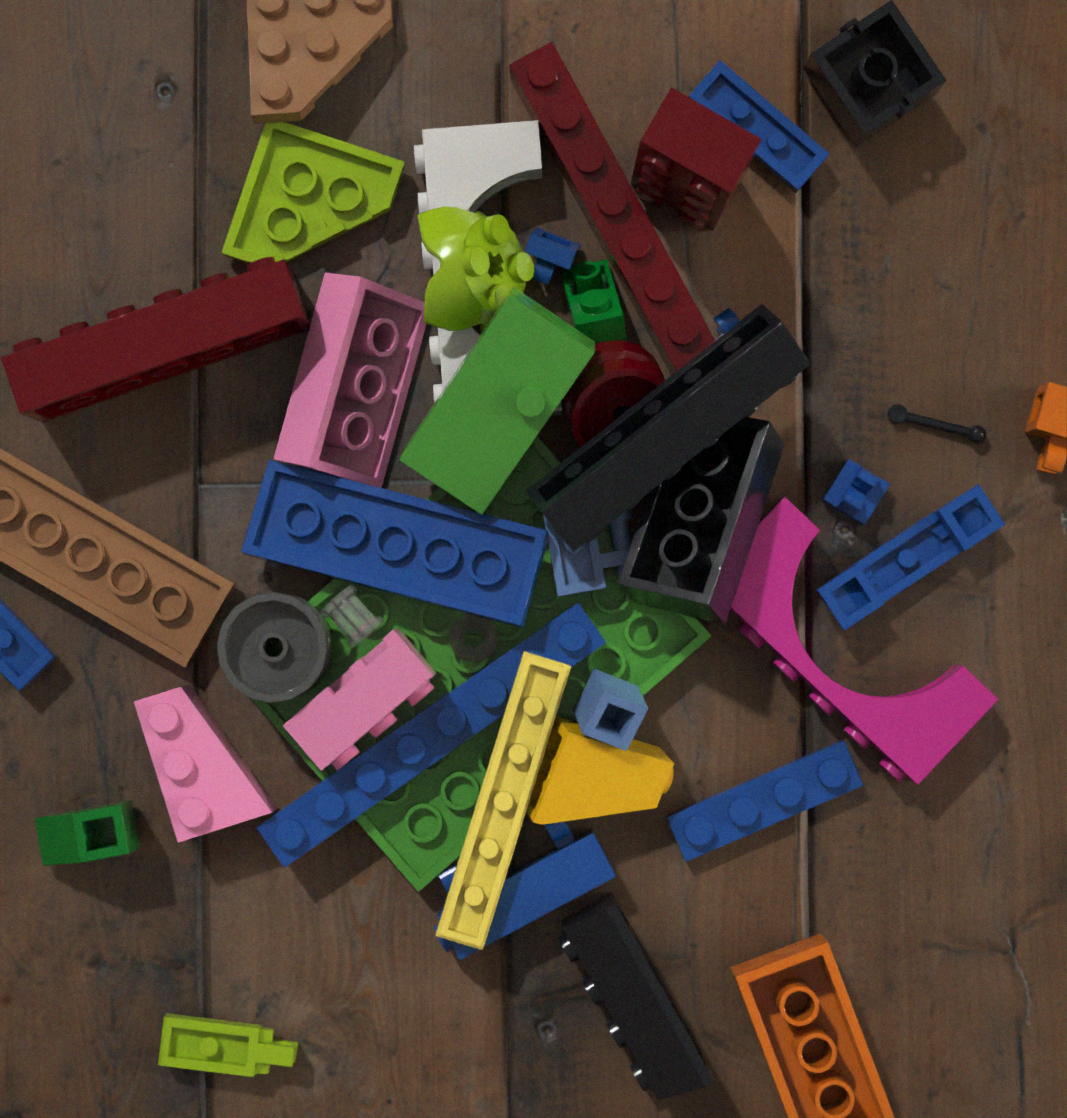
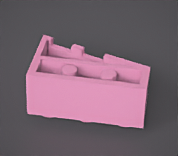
M393 629L388 633L380 644L366 656L357 660L349 667L347 672L330 686L326 687L283 725L320 771L330 764L338 771L360 752L354 744L366 733L370 732L374 738H377L397 721V718L391 713L405 700L413 707L435 688L429 680L437 672L400 629Z
M191 685L181 686L134 701L178 843L270 814L279 808L255 778L246 761L234 749L225 736V732Z

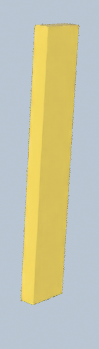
M523 651L435 935L437 937L480 950L484 948L570 673L571 665Z

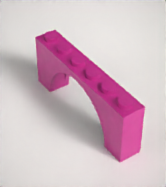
M783 497L759 521L730 609L743 623L738 628V631L758 649L763 644H766L778 656L773 664L792 682H795L799 677L813 689L808 697L824 713L830 716L836 711L849 724L843 729L845 733L864 750L871 744L884 757L879 762V765L897 782L901 783L907 778L910 782L918 785L999 699L963 665H952L940 677L921 688L890 696L863 695L839 685L825 675L806 653L795 627L792 610L793 585L799 563L807 547L820 530L786 497Z

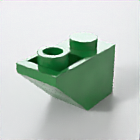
M607 259L595 262H581L572 266L570 270L561 268L560 272L571 325L595 341V344L615 340L627 342L624 315Z
M132 800L35 818L43 866L82 863L130 854L140 848Z

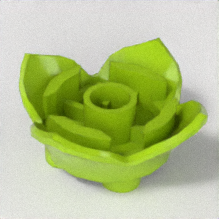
M449 206L430 209L418 214L421 240L427 252L440 261V268L429 280L425 291L424 322L447 331L466 330L480 324V330L483 332L513 286L524 293L526 282L530 281L534 275V264L531 257L523 252L515 233L510 229L508 221L503 215L486 216L480 211L474 213Z

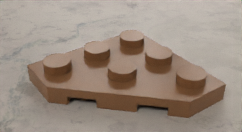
M247 0L250 102L253 123L302 121L315 108L314 102L331 85L335 87L361 60L360 55L376 38L381 40L393 27L392 0Z

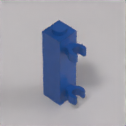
M566 821L545 824L556 848L507 873L484 947L616 877L592 828L574 837ZM457 863L444 869L438 875L447 893L449 892ZM443 908L438 911V920H440ZM438 924L434 926L435 932L437 930ZM438 937L445 951L449 952L454 949L459 960L480 950Z

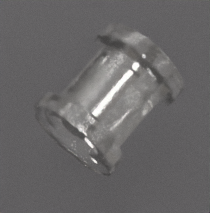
M353 584L339 593L319 612L324 618L330 617L349 639L347 645L351 649H354L384 623V619L380 615L374 616L356 596L357 588Z

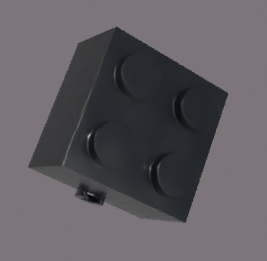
M890 0L859 22L854 18L839 29L841 34L812 52L803 68L856 148L935 96L947 81L893 0Z

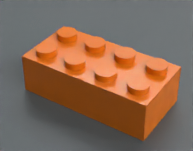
M821 934L730 967L786 1118H895L830 945Z

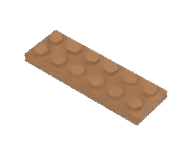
M0 447V561L185 668L189 667L235 588L236 583Z

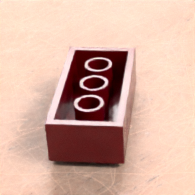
M671 87L640 140L631 184L637 187L635 193L646 202L660 207L663 202L679 211L677 217L686 225L702 231L704 226L714 231L740 186L762 139Z

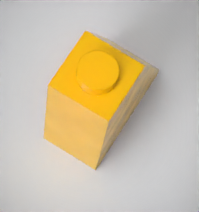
M556 716L526 813L533 823L545 825L657 808L662 794H665L672 784L674 763L658 746L633 739L627 751L582 734L578 722Z

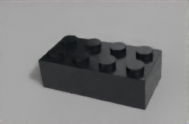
M750 417L741 419L722 434L713 446L702 450L684 464L674 477L663 481L649 492L617 583L636 604L726 624L785 446L770 421Z

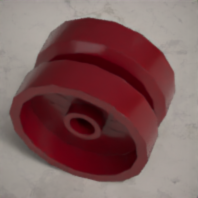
M622 340L595 344V353L561 400L571 432L580 448L666 380L655 357L640 345Z

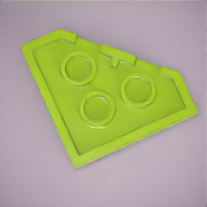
M286 122L265 123L221 253L225 257L246 264L266 257H274L276 262L284 259L287 263L391 211L406 167L405 162Z

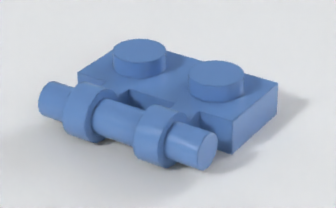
M632 510L622 513L609 524L614 551L600 554L597 537L588 543H584L573 552L543 515L545 528L550 534L548 545L558 597L606 588L603 572L605 568L617 567L620 578L632 543L628 521L633 519Z

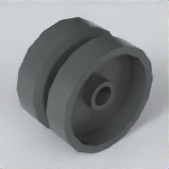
M277 592L253 595L235 606L222 623L217 642L220 668L230 684L248 698L268 703L294 699L316 687L329 669L334 649L331 628L320 610L304 598ZM273 637L278 638L283 644L282 653L274 657L268 654L272 647L269 639Z

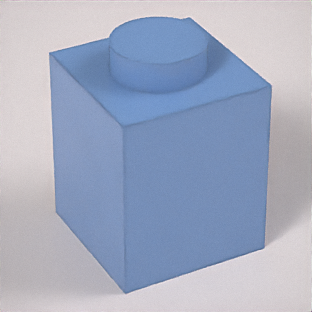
M594 669L573 712L582 734L627 751L648 710V706L637 685Z

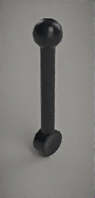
M901 404L893 405L887 412L889 421L894 424L907 421L966 436L974 444H980L986 439V430L980 425H974L969 428L910 413Z

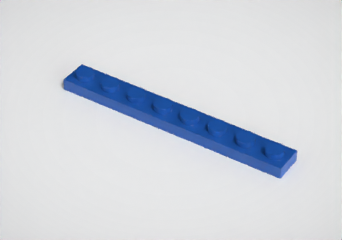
M579 603L575 604L256 828L285 868L504 715L523 651L569 664L572 667L604 645L606 641Z

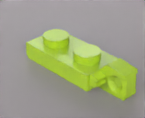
M167 1013L163 1019L158 1065L255 1077L256 1074H268L270 1065L293 1067V1064L296 1062L298 1042L273 1039L274 1029L263 1027V1025Z

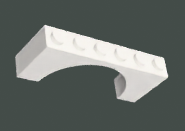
M538 120L422 129L423 144L414 145L416 174H425L427 192L418 193L419 214L443 206L458 207L475 212L485 201L505 188L528 180L542 179ZM422 242L424 270L433 269L434 275L440 268V261L427 252ZM472 327L459 331H447L438 328V336H429L431 364L441 365L442 384H433L434 403L480 335ZM561 402L551 416L561 415Z

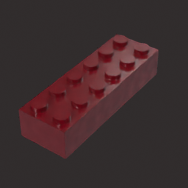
M266 257L246 266L248 272L229 278L228 273L216 274L201 280V288L182 294L181 289L166 291L153 298V305L138 310L135 309L134 305L120 307L106 314L107 321L89 326L86 321L78 322L60 329L61 336L46 342H42L41 338H32L15 344L13 346L14 353L1 357L19 413L44 423L309 331L311 320L295 274L284 259L276 262L274 257Z

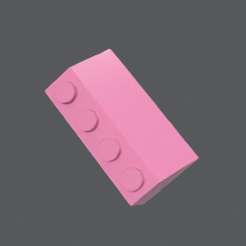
M324 274L274 460L382 488L427 325L424 322L425 302L360 276Z

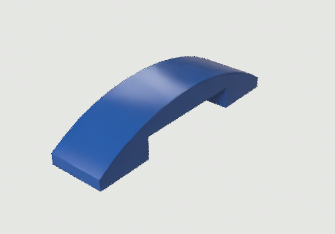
M977 484L891 538L816 591L842 631H845L883 606L884 602L960 552L968 550L1003 527L1005 523L980 485Z

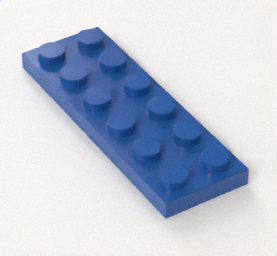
M269 460L241 552L250 557L523 628L550 534L544 529L485 514L481 515L480 513Z

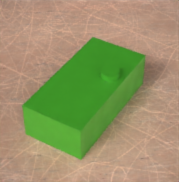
M513 286L405 445L399 460L482 515L595 353V341Z

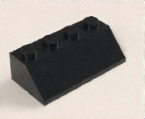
M613 893L606 895L562 920V928L565 934L558 937L572 963L579 959L581 960L589 975L582 982L594 1004L597 1006L604 1002L613 1019L606 1022V1025L619 1048L628 1045L634 1055L636 1062L631 1064L630 1068L641 1089L646 1091L652 1088L657 1099L662 1100L712 1084L714 1080L704 1056Z

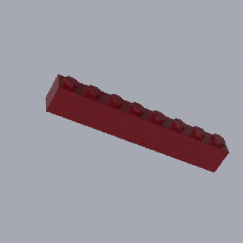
M550 42L509 64L510 81L532 121L538 120L541 138L669 373L673 375L712 344L715 339L553 42Z

